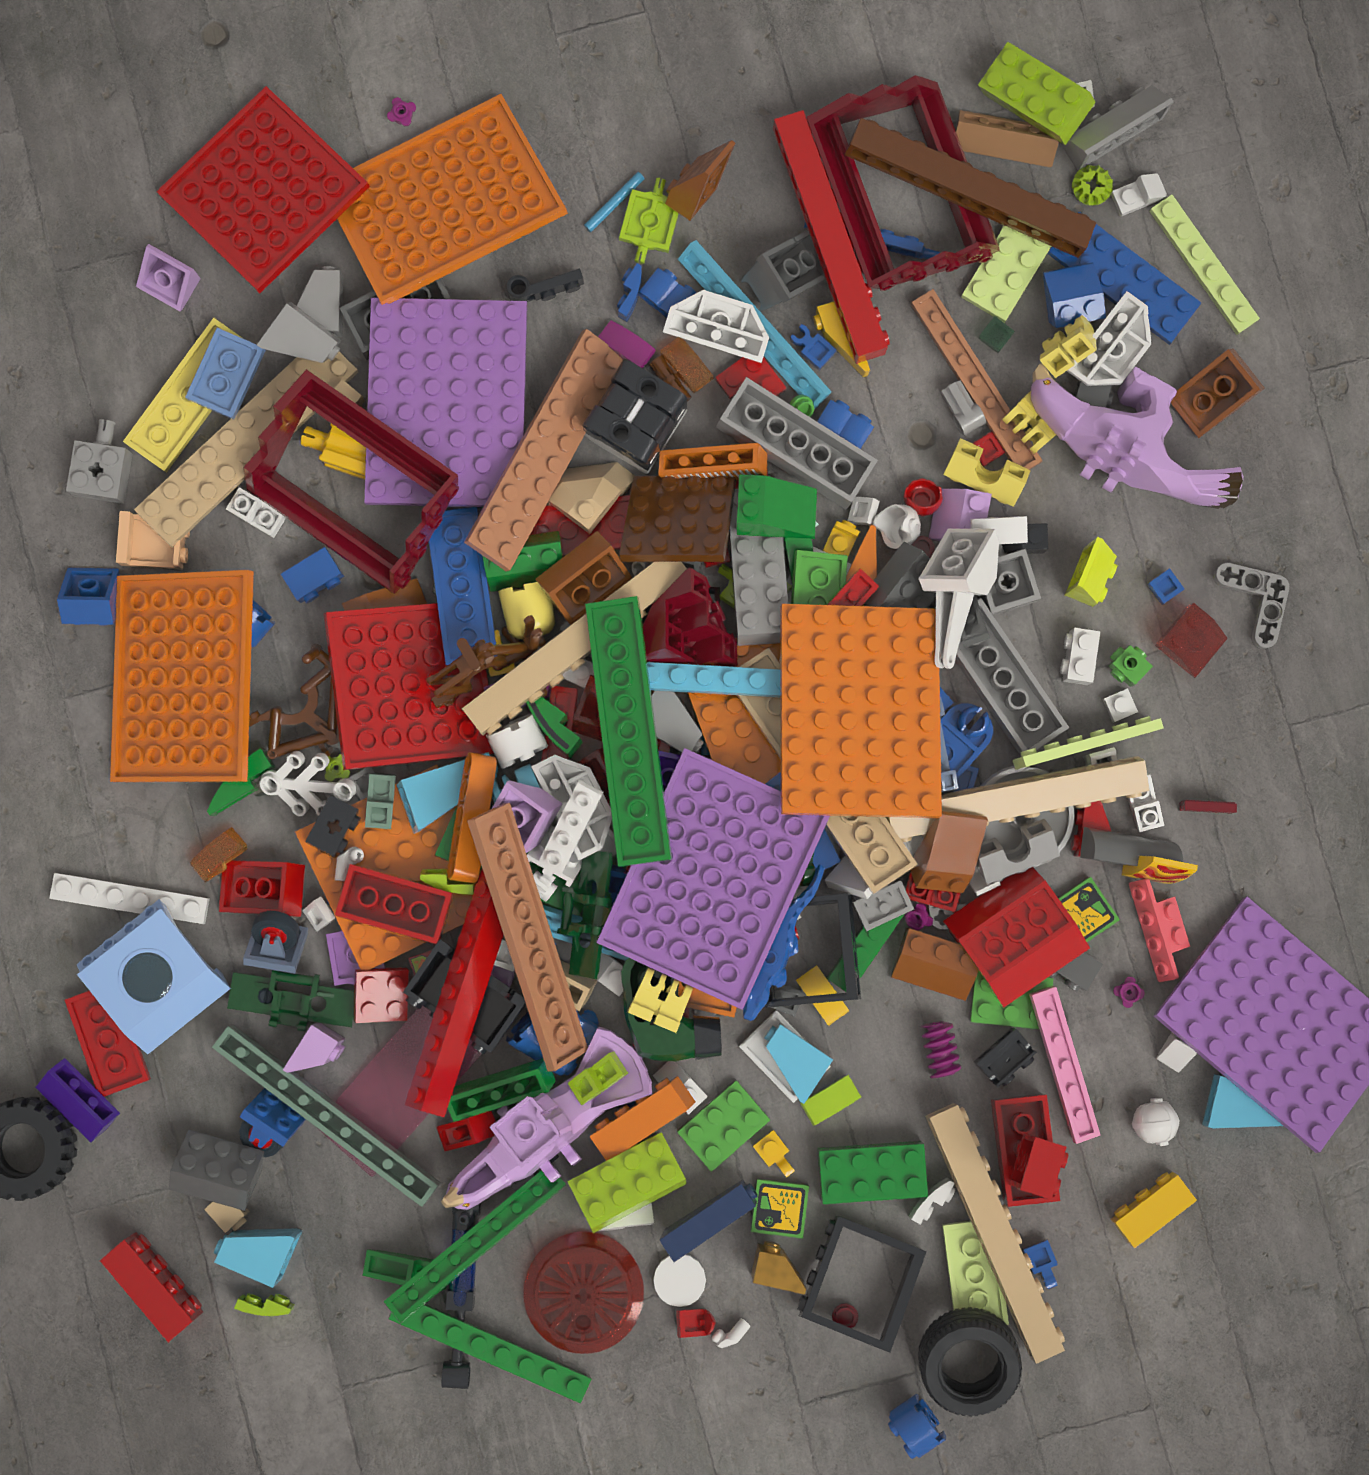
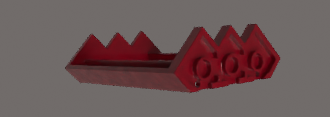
M917 75L895 87L881 84L862 96L847 93L807 116L869 288L880 289V291L891 289L895 285L908 281H920L929 275L943 271L952 272L961 266L971 263H983L992 259V254L1000 251L988 218L948 201L965 248L956 253L943 251L924 262L909 261L895 269L893 267L855 161L845 155L848 142L841 124L913 106L927 147L935 151H943L958 161L967 162L938 82Z
M306 369L273 406L275 419L259 435L260 449L243 467L247 490L395 594L400 588L404 589L410 582V575L419 559L425 554L426 546L435 529L441 524L442 516L448 504L459 490L458 474ZM306 407L312 409L434 495L422 509V522L405 540L406 552L400 559L275 471Z

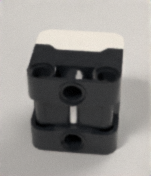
M623 359L612 376L611 384L599 404L594 405L582 424L586 432L585 436L629 465L648 474L658 459L660 450L664 449L686 414L688 398L658 377L633 362Z

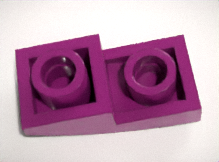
M610 320L598 336L622 359H627L641 368L646 365L655 353V348L612 320Z

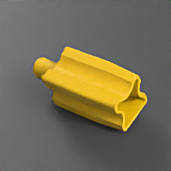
M332 423L330 424L332 428L329 433L313 429L310 426L304 429L303 433L306 436L302 435L301 445L321 451L322 454L319 455V459L324 462L325 467L365 480L366 447Z

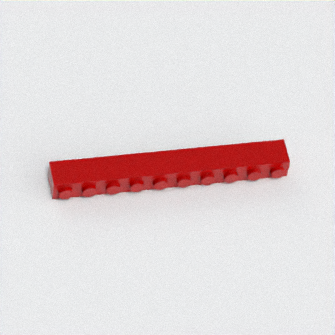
M804 110L774 119L773 131L855 363L858 364L883 356L887 351L888 345H890L889 337L886 330L882 331L880 327L881 315L877 306L873 307L870 299L873 297L872 289L869 288L868 283L864 282L862 276L864 272L859 259H856L854 254L853 242L850 235L848 236L846 223L838 209L836 196L833 188L831 189L825 166L822 164L821 155L814 141Z
M483 868L475 886L474 894L466 913L461 934L458 938V943L450 962L441 995L433 1014V1019L405 1102L406 1106L441 1117H445L504 935Z

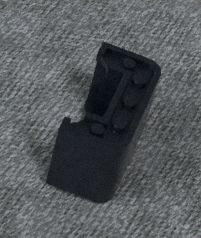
M442 940L438 941L403 991V993L408 995L405 999L417 1009H421L422 1006L432 1011L429 1014L432 1018L455 952L454 948ZM490 975L470 1037L473 1041L471 1046L482 1054H485L487 1051L493 1053L526 1005L523 996L492 975Z

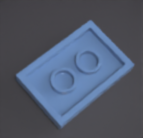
M216 328L185 398L234 420L266 350L250 341Z

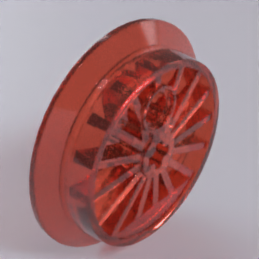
M573 1232L554 1239L535 1256L528 1269L524 1283L525 1308L536 1331L553 1346L572 1353L588 1354L600 1352L620 1342L636 1324L644 1301L643 1279L635 1259L619 1242L600 1233ZM558 1264H568L574 1280ZM574 1264H581V1278H579ZM586 1264H593L586 1278ZM598 1264H609L594 1280H592L598 1267ZM551 1266L569 1285L545 1276L544 1273ZM615 1266L622 1273L619 1277L597 1285ZM623 1281L626 1282L628 1290L600 1292ZM540 1282H545L566 1292H539ZM581 1289H586V1293L591 1294L587 1295L585 1304H581V1295H577ZM539 1298H567L543 1309ZM601 1298H628L626 1309ZM569 1305L550 1324L545 1314ZM598 1305L622 1314L621 1319L616 1324ZM572 1311V1317L565 1334H563L555 1327ZM596 1313L612 1329L602 1334L596 1319ZM580 1315H586L590 1318L591 1323L586 1327H581L576 1322V1319ZM573 1329L575 1333L581 1335V1338L570 1337L571 1330ZM594 1329L597 1337L586 1338V1335Z

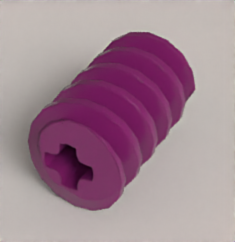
M940 1021L921 1025L920 1028L928 1029L926 1033L921 1035L922 1038L930 1039V1042L923 1046L924 1048L932 1049V1052L927 1054L926 1058L934 1059V1062L928 1065V1069L936 1070V1073L931 1075L930 1078L946 1077L959 1071L961 1064L953 1063L959 1059V1054L952 1053L953 1050L957 1049V1044L949 1042L955 1038V1034L947 1032L953 1028V1023Z

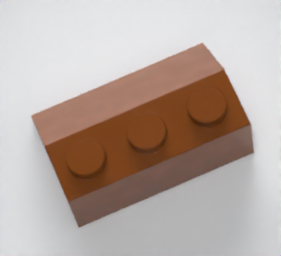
M597 531L535 580L571 626L586 614L585 604L605 600L630 581L632 576L621 562L613 547Z
M906 928L891 978L966 1001L977 977L978 968L961 944Z

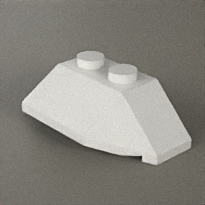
M702 290L671 306L663 330L664 333L762 363L769 336L753 305L706 290Z
M1126 291L1093 334L1097 350L1079 363L1074 360V366L1068 369L1067 372L1086 386L1121 385L1151 345L1148 306Z
M553 755L531 766L540 788L562 803L555 817L557 822L580 779L591 787L601 790L590 767L560 756ZM604 794L574 850L578 861L603 848L612 821L611 808Z

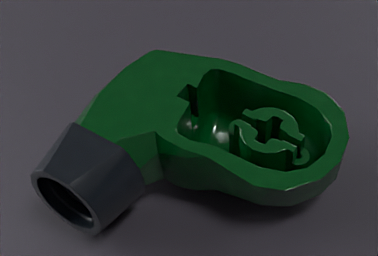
M628 958L621 970L624 1015L637 1054L641 1057L658 1061H680L690 1058L700 1060L721 1056L722 1043L719 1017L693 1015V1019L682 1016L678 1030L675 1033L654 1024L655 1015H653L649 1022L627 1012L647 969L650 968ZM657 970L654 971L650 981L651 986L655 987L663 973ZM667 975L664 991L661 990L658 996L659 1000L665 1001L668 994L666 990L672 984L674 978ZM677 986V989H676V991H675V995H676L677 997H679V995H678V986Z

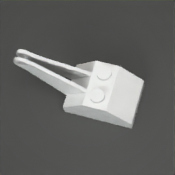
M947 529L919 577L923 591L936 593L935 665L938 668L945 667L951 669L954 666L957 649L974 595H988L997 578L999 539L995 529Z

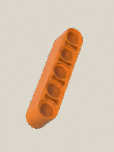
M469 752L466 756L447 868L449 880L475 884L478 880L481 862L467 820L490 810L497 765L496 757Z

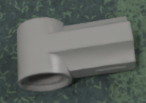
M961 380L952 383L941 391L943 398L953 413V421L963 436L986 424V418L978 404L973 403Z

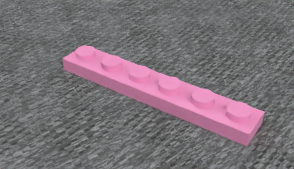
M1051 986L1030 993L1029 996L1072 1140L1078 1144L1100 1136L1099 1128L1057 988Z

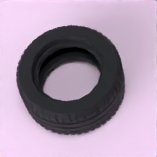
M964 1307L954 1311L951 1310L949 1313L946 1312L942 1316L940 1315L938 1319H935L928 1326L929 1328L925 1330V1334H923L920 1341L918 1360L923 1384L935 1403H938L940 1407L949 1410L951 1413L955 1412L957 1415L961 1414V1416L968 1415L972 1417L996 1411L997 1408H1001L1002 1404L1005 1405L1011 1399L1021 1381L1022 1361L1016 1339L1008 1325L1001 1318L984 1309ZM965 1340L982 1341L989 1344L998 1353V1361L993 1371L986 1378L974 1383H961L953 1380L942 1370V1361L946 1352L955 1344Z

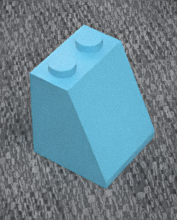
M296 1228L233 1231L218 1241L214 1250V1254L217 1255L214 1263L273 1288L282 1279L303 1230Z

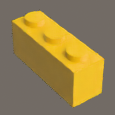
M1174 1172L1162 1174L1155 1180L1157 1184L1151 1189L1145 1188L1135 1195L1134 1198L1136 1200L1128 1206L1124 1204L1114 1212L1115 1216L1111 1218V1221L1133 1248L1139 1246L1197 1201L1181 1178Z

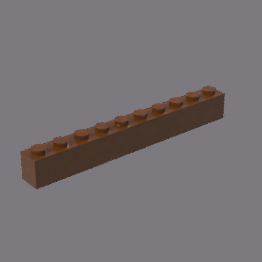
M860 119L845 152V155L1077 258L1087 249L1096 225V221L1091 220L1083 213H1075L1068 210L1063 204L1050 202L1038 193H1030L1023 190L1013 182H1005L996 178L993 173L980 171L968 162L953 159L943 151H935L926 147L921 141L908 139L902 136L900 132L883 128L877 122L870 119Z

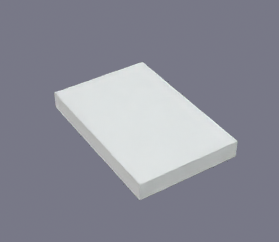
M775 1010L739 1047L794 1103L798 1097L765 1046L767 1040L764 1037L772 1025L777 1027L780 1023L802 1039L804 1038Z

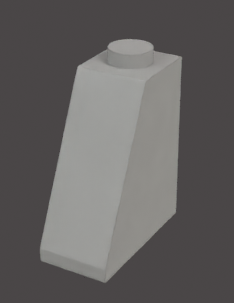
M324 266L321 267V270L313 271L297 307L336 337H342L343 314L340 307L343 306V275L335 267Z
M289 302L284 306L257 346L262 349L323 363L327 359L332 361L340 351L338 344L341 340L292 302Z
M654 691L651 697L657 739L680 753L683 752L684 748L698 753L704 743L700 740L702 733L676 694L672 691Z

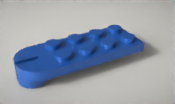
M962 703L952 707L941 718L950 770H956L957 780L986 748L993 735V725L987 712L983 713L969 730L966 728V725L982 710L981 707L969 703Z

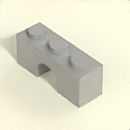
M1045 819L1021 827L1022 842L1014 850H1004L996 837L982 842L977 866L987 884L999 882L1007 876L1025 872L1028 868L1048 863L1060 856L1053 830Z

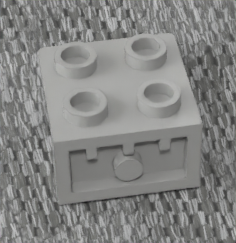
M901 880L891 882L875 894H871L868 899L853 896L855 900L852 902L853 908L855 907L865 931L914 910Z

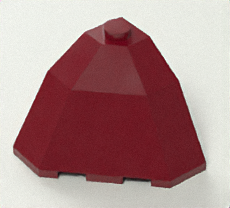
M692 568L686 569L652 604L643 624L646 658L648 661L707 666H738L736 638L733 633L728 634L723 624L726 617L718 601L713 602L709 594L711 586L706 576Z

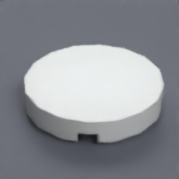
M690 1254L684 1255L676 1262H673L668 1255L660 1261L655 1269V1291L669 1305L677 1307L690 1305L698 1300L704 1291L706 1283L704 1268Z

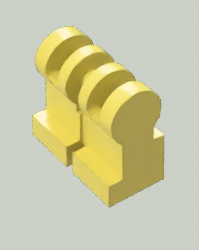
M1083 315L1075 319L1073 325L1068 324L1065 326L1067 337L1063 332L1058 331L1054 334L1053 339L1048 338L1042 343L1045 352L1040 355V361L1055 378L1073 367L1074 360L1079 363L1097 350L1096 340L1093 337L1094 329Z
M1031 391L1002 419L1006 425L1010 421L1015 423L1016 426L1012 430L1015 434L1020 429L1024 430L1028 426L1027 423H1030L1032 429L1029 428L1025 432L1026 435L1021 441L1023 443L1028 440L1033 442V446L1030 448L1033 454L1056 435L1035 412L1031 401Z
M648 968L627 1012L649 1022L653 1015H655L654 1024L676 1033L693 987L686 984L682 995L677 997L675 991L679 980L674 979L666 990L668 994L665 1001L659 1000L658 996L661 990L664 991L667 975L661 974L657 985L653 987L650 981L655 970Z

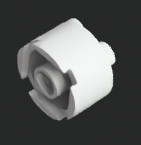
M532 714L509 722L510 724L501 727L490 736L489 734L486 735L502 769L514 764L515 760H527L533 757L536 752L548 747L542 731Z

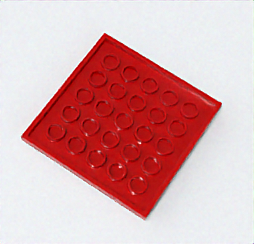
M265 86L156 192L260 294L340 217L370 185Z
M437 603L324 613L343 770L466 757L469 752L477 754L489 752V754H494L486 736L488 733L482 735L462 709L482 694L484 687L488 686L486 669L470 679L473 687L472 691L455 697V702L451 706L442 705L437 708L431 699L435 697L434 691L444 684L429 685L426 679L446 667ZM458 667L446 676L459 674Z

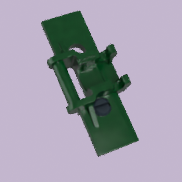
M597 851L583 858L579 887L562 886L564 900L560 928H557V933L573 937L569 974L597 979L599 974L602 945L598 944L597 940L611 912L612 906L611 892H609L613 861L611 852ZM594 881L597 884V890L595 894H593L592 892V885ZM574 901L584 905L582 920L577 923L571 922Z
M272 970L271 978L233 972L227 1009L271 1015L268 1026L277 1027L278 1024L297 1027V1031L303 1032L307 1029L308 1021L352 1028L354 1019V991L319 985L320 974L310 976ZM278 981L312 986L311 994L278 990ZM316 996L323 997L326 1001V1007L322 1011H316L311 1006L312 999Z

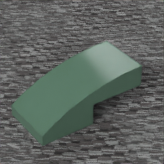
M369 773L365 827L391 829L396 775Z

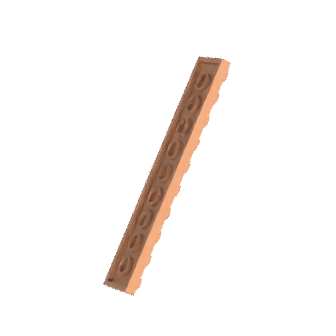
M588 329L583 330L464 541L465 544L505 571L511 570L586 433L582 426L583 422L594 405L599 404L611 384L612 376L623 361L608 344Z
M504 803L467 820L547 1071H556L584 1054L588 1046L511 804Z

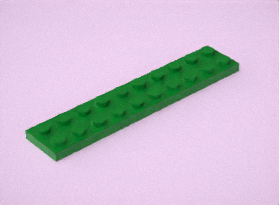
M633 596L588 603L585 606L618 867L672 860L639 597Z

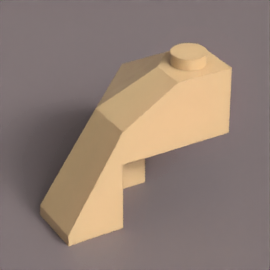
M618 462L568 468L563 473L546 505L554 506L590 534L617 498L624 496L628 492L635 475Z

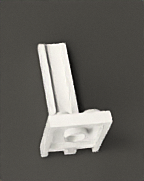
M580 779L556 827L551 825L540 845L528 852V861L544 868L542 871L544 874L550 877L555 874L566 880L565 885L570 887L582 866V859L578 861L574 850L604 792L591 787Z

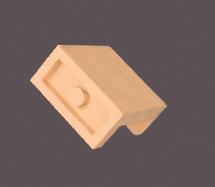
M120 511L116 563L121 566L183 570V563L188 561V548H185V538H189L190 532L172 548L138 514Z

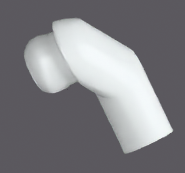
M350 847L337 857L336 881H345L350 864L355 865L363 860L364 852L362 849Z
M740 1318L730 1332L725 1334L721 1329L716 1330L712 1335V1341L717 1343L716 1346L720 1348L737 1344L751 1326L744 1319Z

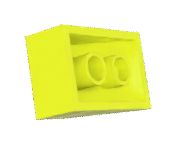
M1095 538L1083 548L1065 596L1092 607L1097 605L1098 602L1102 603L1108 591L1105 584L1108 578H1113L1118 566L1114 564L1117 556L1102 538Z

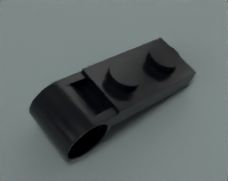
M580 268L530 285L526 277L515 275L508 280L507 291L511 301L530 302L540 299L548 301L555 298L557 293L563 291L572 293L579 290L580 286L584 285V279ZM516 285L526 287L525 292L520 295L514 294L512 290Z

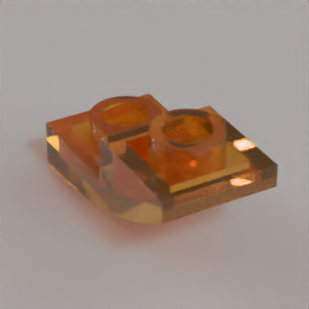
M676 338L660 350L664 359L679 375V379L693 393L714 379L703 361L683 338Z
M231 827L203 848L191 860L190 865L206 883L226 870V863L248 850L247 844Z

